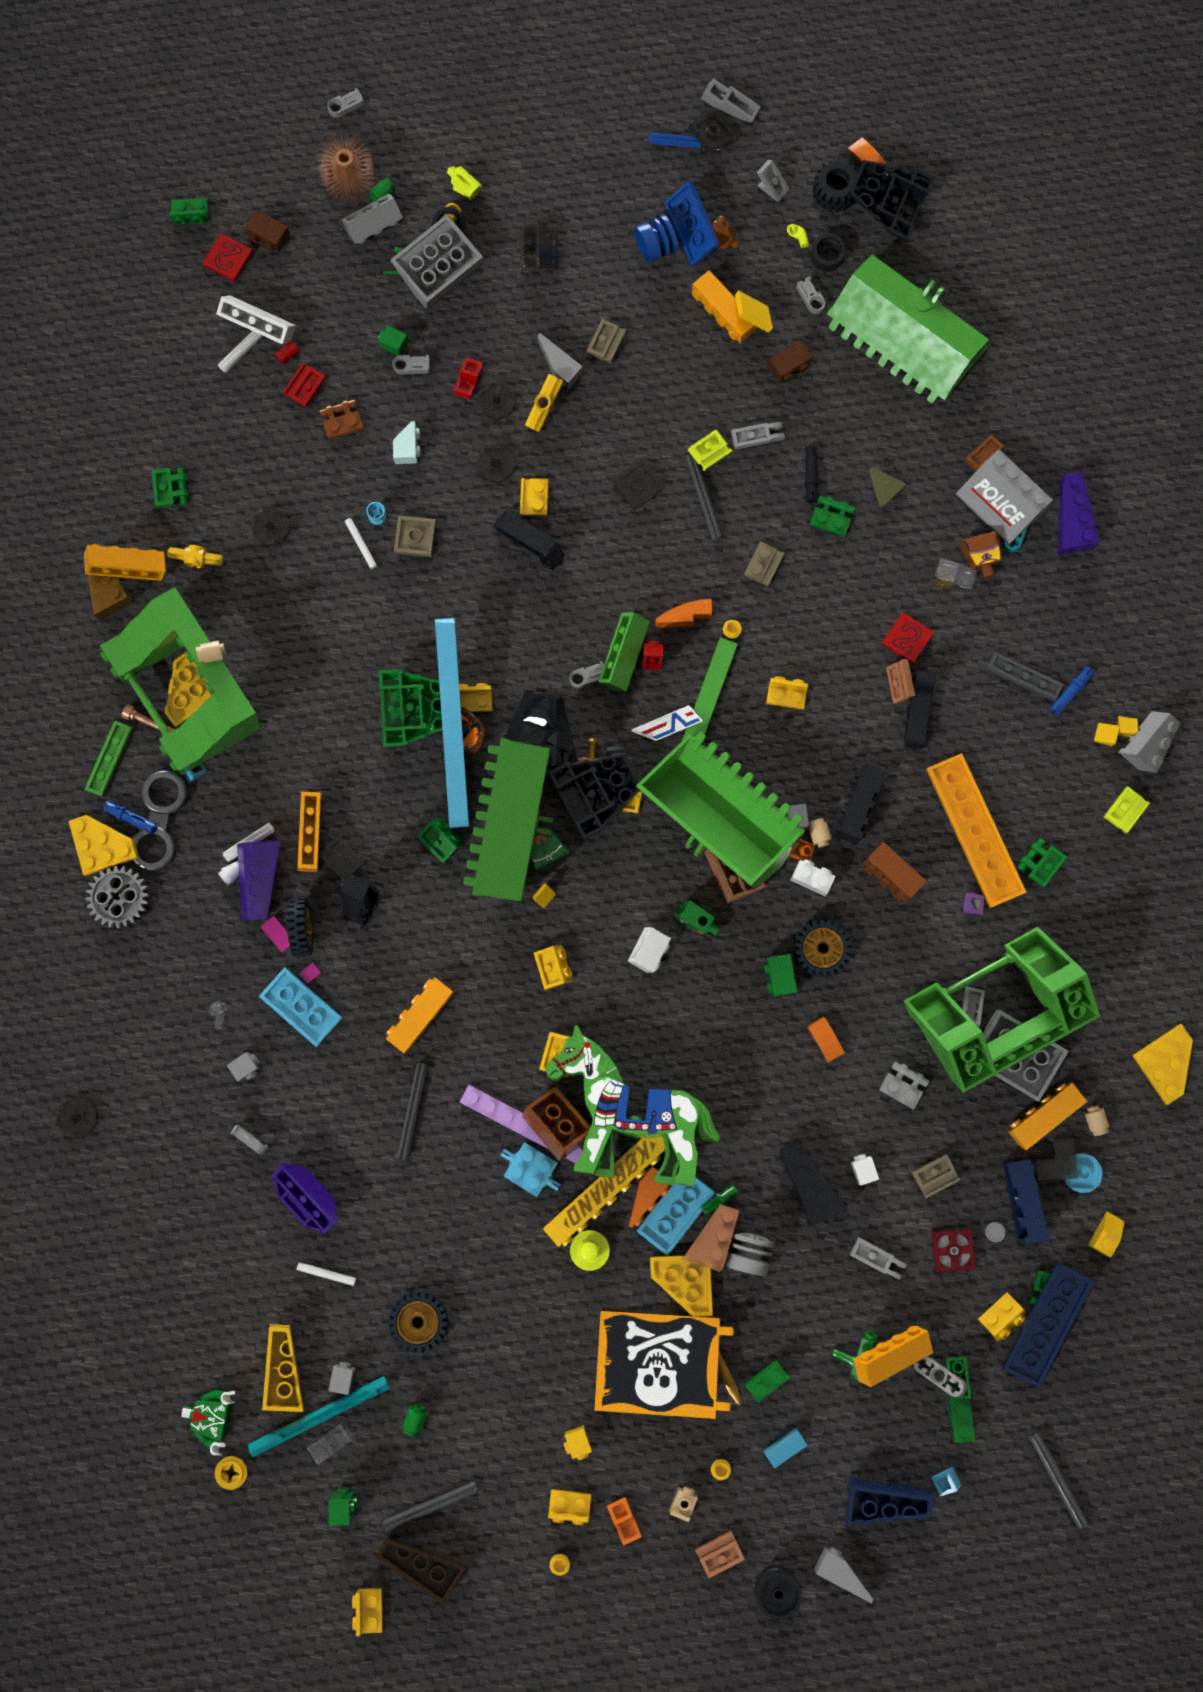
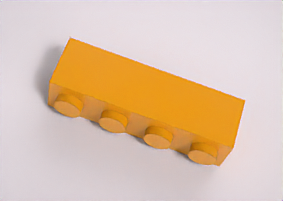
M710 270L693 283V297L704 304L705 310L716 317L717 323L728 330V334L733 340L741 343L757 330V326L739 317L736 298Z
M93 544L87 545L84 553L85 575L162 581L166 572L165 557L162 551L139 550L137 548L128 549L117 546L106 547Z
M301 792L298 871L317 872L321 793Z
M437 978L429 979L425 983L423 993L421 995L417 994L413 998L411 1008L408 1011L405 1009L399 1016L400 1022L396 1026L392 1025L386 1033L388 1035L386 1039L404 1054H407L454 994L452 990Z
M1063 1082L1056 1087L1055 1090L1057 1092L1052 1096L1048 1094L1040 1100L1042 1103L1037 1108L1033 1106L1026 1111L1025 1114L1027 1116L1022 1120L1018 1118L1010 1124L1011 1129L1008 1132L1022 1150H1028L1087 1102L1073 1083L1066 1084Z
M911 1326L907 1331L894 1335L892 1339L879 1343L869 1351L862 1352L860 1356L853 1359L858 1381L872 1387L931 1355L933 1350L929 1332L918 1326Z

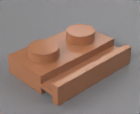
M901 659L900 662L886 667L893 704H898L910 699V697H914L915 692L908 659Z
M732 1531L695 1549L708 1578L745 1560Z

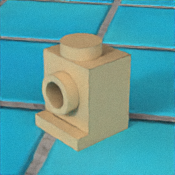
M686 1486L683 1489L678 1487L669 1510L670 1515L687 1522L690 1521L692 1511L698 1499L693 1489ZM686 1500L688 1506L682 1507L681 1502Z

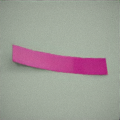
M274 916L260 926L281 952L289 947L287 931ZM312 962L299 974L308 984L321 972Z

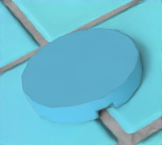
M1085 1153L1069 1157L1064 1163L1062 1170L1066 1185L1079 1193L1093 1191L1101 1184L1103 1177L1100 1163L1093 1156Z

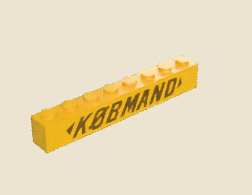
M641 1138L614 1163L615 1179L597 1178L552 1219L543 1230L558 1247L561 1244L565 1247L573 1239L571 1237L576 1231L580 1233L588 1226L586 1222L591 1217L596 1219L603 1212L601 1208L605 1204L610 1206L617 1199L615 1195L619 1191L624 1193L632 1186L630 1181L635 1177L637 1179L642 1177L647 1172L645 1168L649 1164L655 1165L661 1159L659 1155L665 1150L663 1138Z

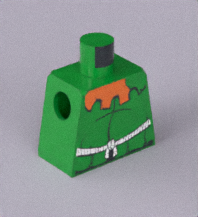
M552 831L551 834L537 832L536 838H534L531 859L536 873L569 856L566 848Z
M690 900L683 901L673 917L699 934L707 932L715 937L720 929L719 926L713 923L714 916ZM699 918L702 919L701 925L698 922Z

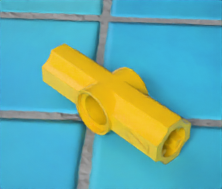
M548 374L539 395L535 398V404L525 426L540 433L549 412L554 407V401L564 382L563 380ZM543 399H548L547 407L541 408L540 402Z

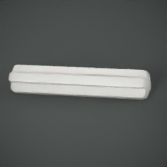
M251 331L218 364L219 368L226 373L262 338V335Z
M267 823L237 844L242 842H260L275 830L270 823ZM237 844L223 852V856L228 862L238 856Z

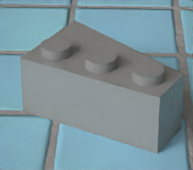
M1152 711L1139 726L1140 731L1135 736L1130 737V743L1125 749L1121 748L1119 753L1138 770L1157 773L1180 722L1170 713Z

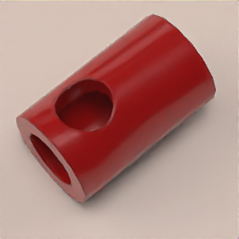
M291 340L274 355L284 365L298 354L300 350Z

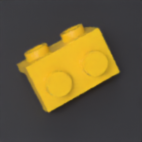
M1007 1292L978 1320L998 1342L1001 1339H1006L1011 1333L1010 1330L1015 1326L1021 1325L1025 1321L1027 1314Z

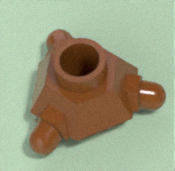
M719 216L717 221L711 223L720 243V246L715 250L726 249L730 246L734 249L738 248L739 242L735 238L736 234L730 223L726 222L724 216Z

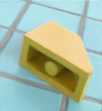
M1106 1211L1088 1246L1104 1256L1112 1257L1121 1241L1124 1221Z

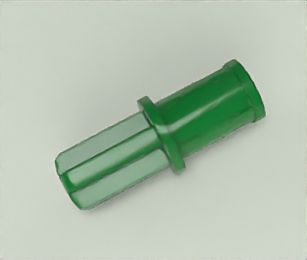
M730 1185L722 1192L715 1193L713 1198L702 1204V1211L707 1215L717 1209L720 1204L725 1206L728 1201L739 1195L737 1189Z

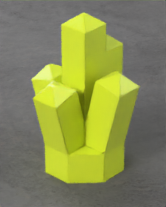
M461 166L448 168L447 173L452 177L453 190L464 195L469 201L472 200L480 192L482 185Z

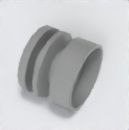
M734 1233L733 1238L741 1240V1244L732 1243L731 1246L738 1249L739 1254L729 1253L727 1267L767 1277L770 1263L762 1260V1256H772V1252L764 1250V1247L774 1248L775 1243L763 1236L751 1233Z

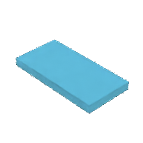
M286 967L283 968L259 996L315 1047H318L343 1019Z
M695 1177L694 1187L671 1185L670 1190L660 1199L636 1231L668 1256L702 1212V1204L713 1198L715 1192L697 1177Z

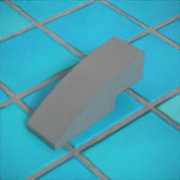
M714 78L708 84L701 97L703 101L711 106L747 122L754 120L761 107L734 87L730 86L727 88Z

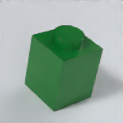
M388 325L384 331L380 332L378 337L380 348L396 356L402 355L408 344L407 334Z

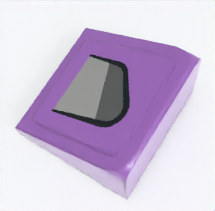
M966 893L963 913L983 915L984 896Z

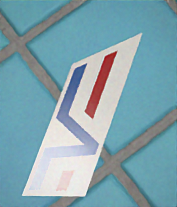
M688 705L632 729V732L657 741L703 720Z

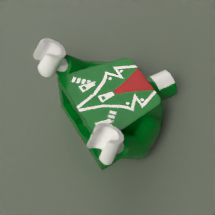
M214 1390L204 1394L201 1399L197 1400L195 1408L183 1407L181 1418L192 1420L190 1430L210 1449L212 1455L221 1456L222 1453L219 1452V1447L225 1448V1443H218V1441L224 1439L231 1404L235 1403V1401L230 1399V1395L235 1394V1391Z

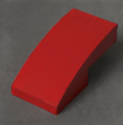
M468 357L465 358L460 369V376L453 389L454 395L471 400L483 368V362Z

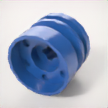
M665 214L659 215L658 219H651V226L649 223L644 222L634 227L638 247L646 262L651 263L660 259L661 251L666 256L670 254V251L672 253L678 251L679 246L675 230Z

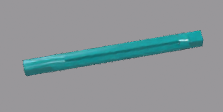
M383 1376L248 1444L249 1453L252 1457H255L389 1390L390 1386L387 1379Z

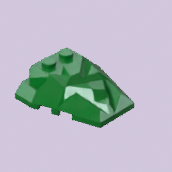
M398 669L378 670L383 747L404 746L442 731L439 680L429 679Z

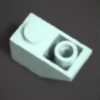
M415 421L410 422L393 440L395 464L418 463L417 457H421L420 446H417V439H420V428H416Z

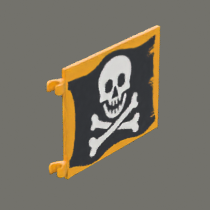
M601 1311L594 1411L716 1419V1410L730 1411V1403L716 1402L719 1335L733 1336L734 1329L732 1327H720V1318Z

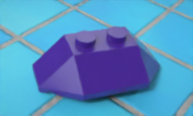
M283 1163L271 1175L278 1198L304 1227L325 1234L337 1222L335 1198L308 1169Z

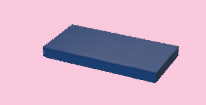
M687 181L664 204L691 266H696L720 246V243L693 181Z

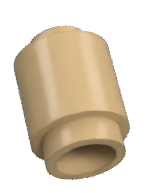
M219 640L200 644L199 647H196L199 663L223 660V655H226L224 644H220Z
M823 818L809 822L810 827L808 829L813 845H818L819 848L830 845L829 841L832 840L827 822H824Z
M1099 1105L1087 1108L1088 1112L1084 1114L1090 1132H1093L1094 1136L1108 1133L1109 1123L1104 1108H1099Z

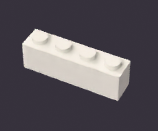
M232 296L221 297L216 313L225 319L281 344L291 341L296 325Z

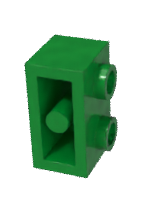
M791 954L767 957L763 967L765 974L769 976V982H767L768 993H772V997L797 993Z
M340 1488L328 1500L329 1526L351 1524L355 1517V1510H358V1497H354V1491L349 1492V1488Z

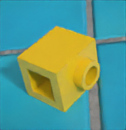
M584 1425L565 1432L567 1442H564V1447L567 1455L571 1454L572 1459L577 1458L578 1460L589 1457L588 1453L592 1452V1448Z

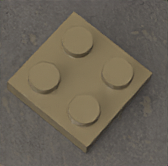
M398 515L394 554L432 557L436 520Z

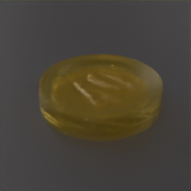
M940 572L935 577V585L941 590L950 589L954 583V578L949 572Z

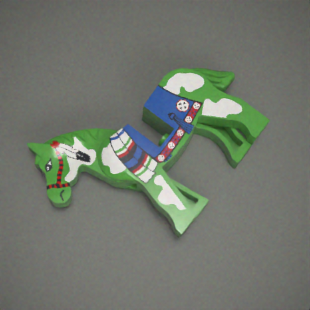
M575 1025L573 1036L565 1039L566 1043L563 1051L546 1065L547 1075L554 1081L562 1079L566 1074L584 1076L585 1103L593 1121L584 1142L583 1153L574 1165V1172L615 1179V1133L634 1138L662 1137L665 1145V1158L660 1170L655 1175L654 1183L694 1187L698 1156L694 1140L695 1130L698 1138L702 1141L715 1143L720 1141V1136L714 1127L707 1108L702 1102L684 1091L649 1089L646 1121H642V1117L630 1116V1119H627L629 1086L623 1084L621 1075L610 1057L595 1042L582 1036L579 1027Z

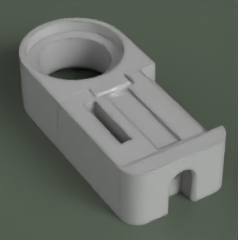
M354 88L355 91L342 97L337 96L328 102V111L332 117H341L364 105L363 98L357 88ZM334 105L341 106L338 112L331 110Z
M807 277L804 282L799 281L797 283L796 289L809 311L813 314H820L824 310L825 300L821 293H817L812 285V278ZM814 301H818L822 307L815 309L811 304Z
M427 354L426 357L411 358L410 355H399L392 362L394 371L398 374H423L430 372V359ZM399 361H404L406 367L398 369L396 364Z
M600 661V664L573 671L569 677L570 684L574 688H582L598 682L604 667L603 662ZM577 674L583 677V682L580 684H575L572 680Z
M236 1125L231 1131L232 1135L262 1156L269 1148L266 1144L260 1143L261 1140L240 1125Z

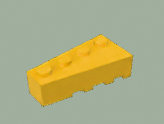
M270 1324L262 1407V1410L303 1412L304 1410L291 1325Z

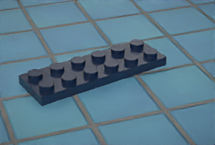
M1056 1261L1002 1366L1003 1370L1040 1388L1094 1280Z

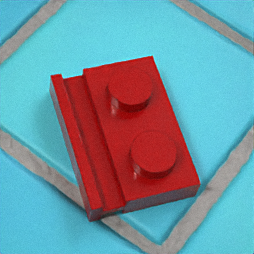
M302 363L284 389L283 394L307 408L326 380V377L312 367Z

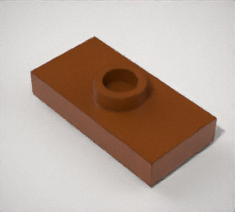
M991 434L964 461L974 471H977L996 451H1002L1005 446Z

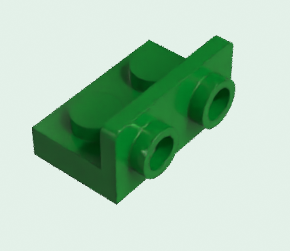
M207 198L171 200L169 216L172 222L177 225H184L188 222L202 224L209 221V201Z
M439 818L431 820L417 835L419 840L442 863H445L457 849L464 845L461 842V838L448 828L445 821Z

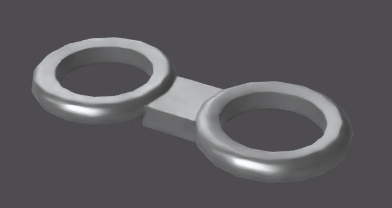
M160 770L151 774L145 780L142 787L143 802L150 810L148 820L158 825V829L154 834L160 835L167 845L165 856L156 863L144 862L138 853L139 858L134 859L133 862L139 868L146 871H157L166 867L172 861L175 853V843L167 829L171 813L178 811L185 802L187 787L184 780L177 773L170 770ZM162 778L172 779L178 787L176 801L167 807L156 806L150 797L152 785ZM142 829L132 838L135 841L137 852L140 841L150 834Z

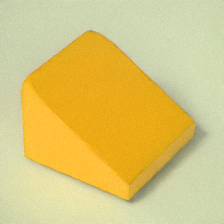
M1118 716L1119 736L1131 737L1139 732L1138 719Z
M1098 723L1094 741L1108 746L1115 745L1120 726Z
M639 791L622 811L638 813L642 791Z
M545 883L534 894L533 900L542 908H545L556 894Z

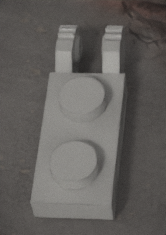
M763 423L731 430L734 450L783 440L785 438L784 433L770 435L769 432L781 429L782 423Z
M859 1237L849 1254L884 1274L887 1273L899 1280L901 1275L889 1270L891 1263L893 1262L904 1269L907 1264L895 1259L893 1255Z

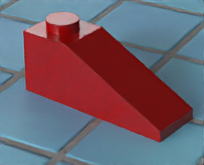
M658 641L644 643L642 669L661 671L663 644H659Z

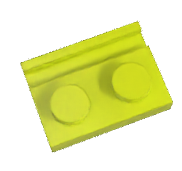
M715 430L690 446L688 451L697 463L702 465L703 471L729 455L732 449L726 446L725 440Z
M1127 786L1104 815V818L1126 834L1150 802L1145 801L1142 796Z

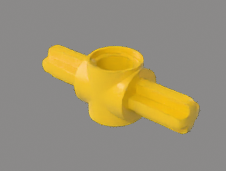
M189 545L186 549L170 547L167 552L168 558L184 560L185 565L189 567L197 566V568H202L205 564L216 566L223 564L222 555L207 553L205 548L197 545Z

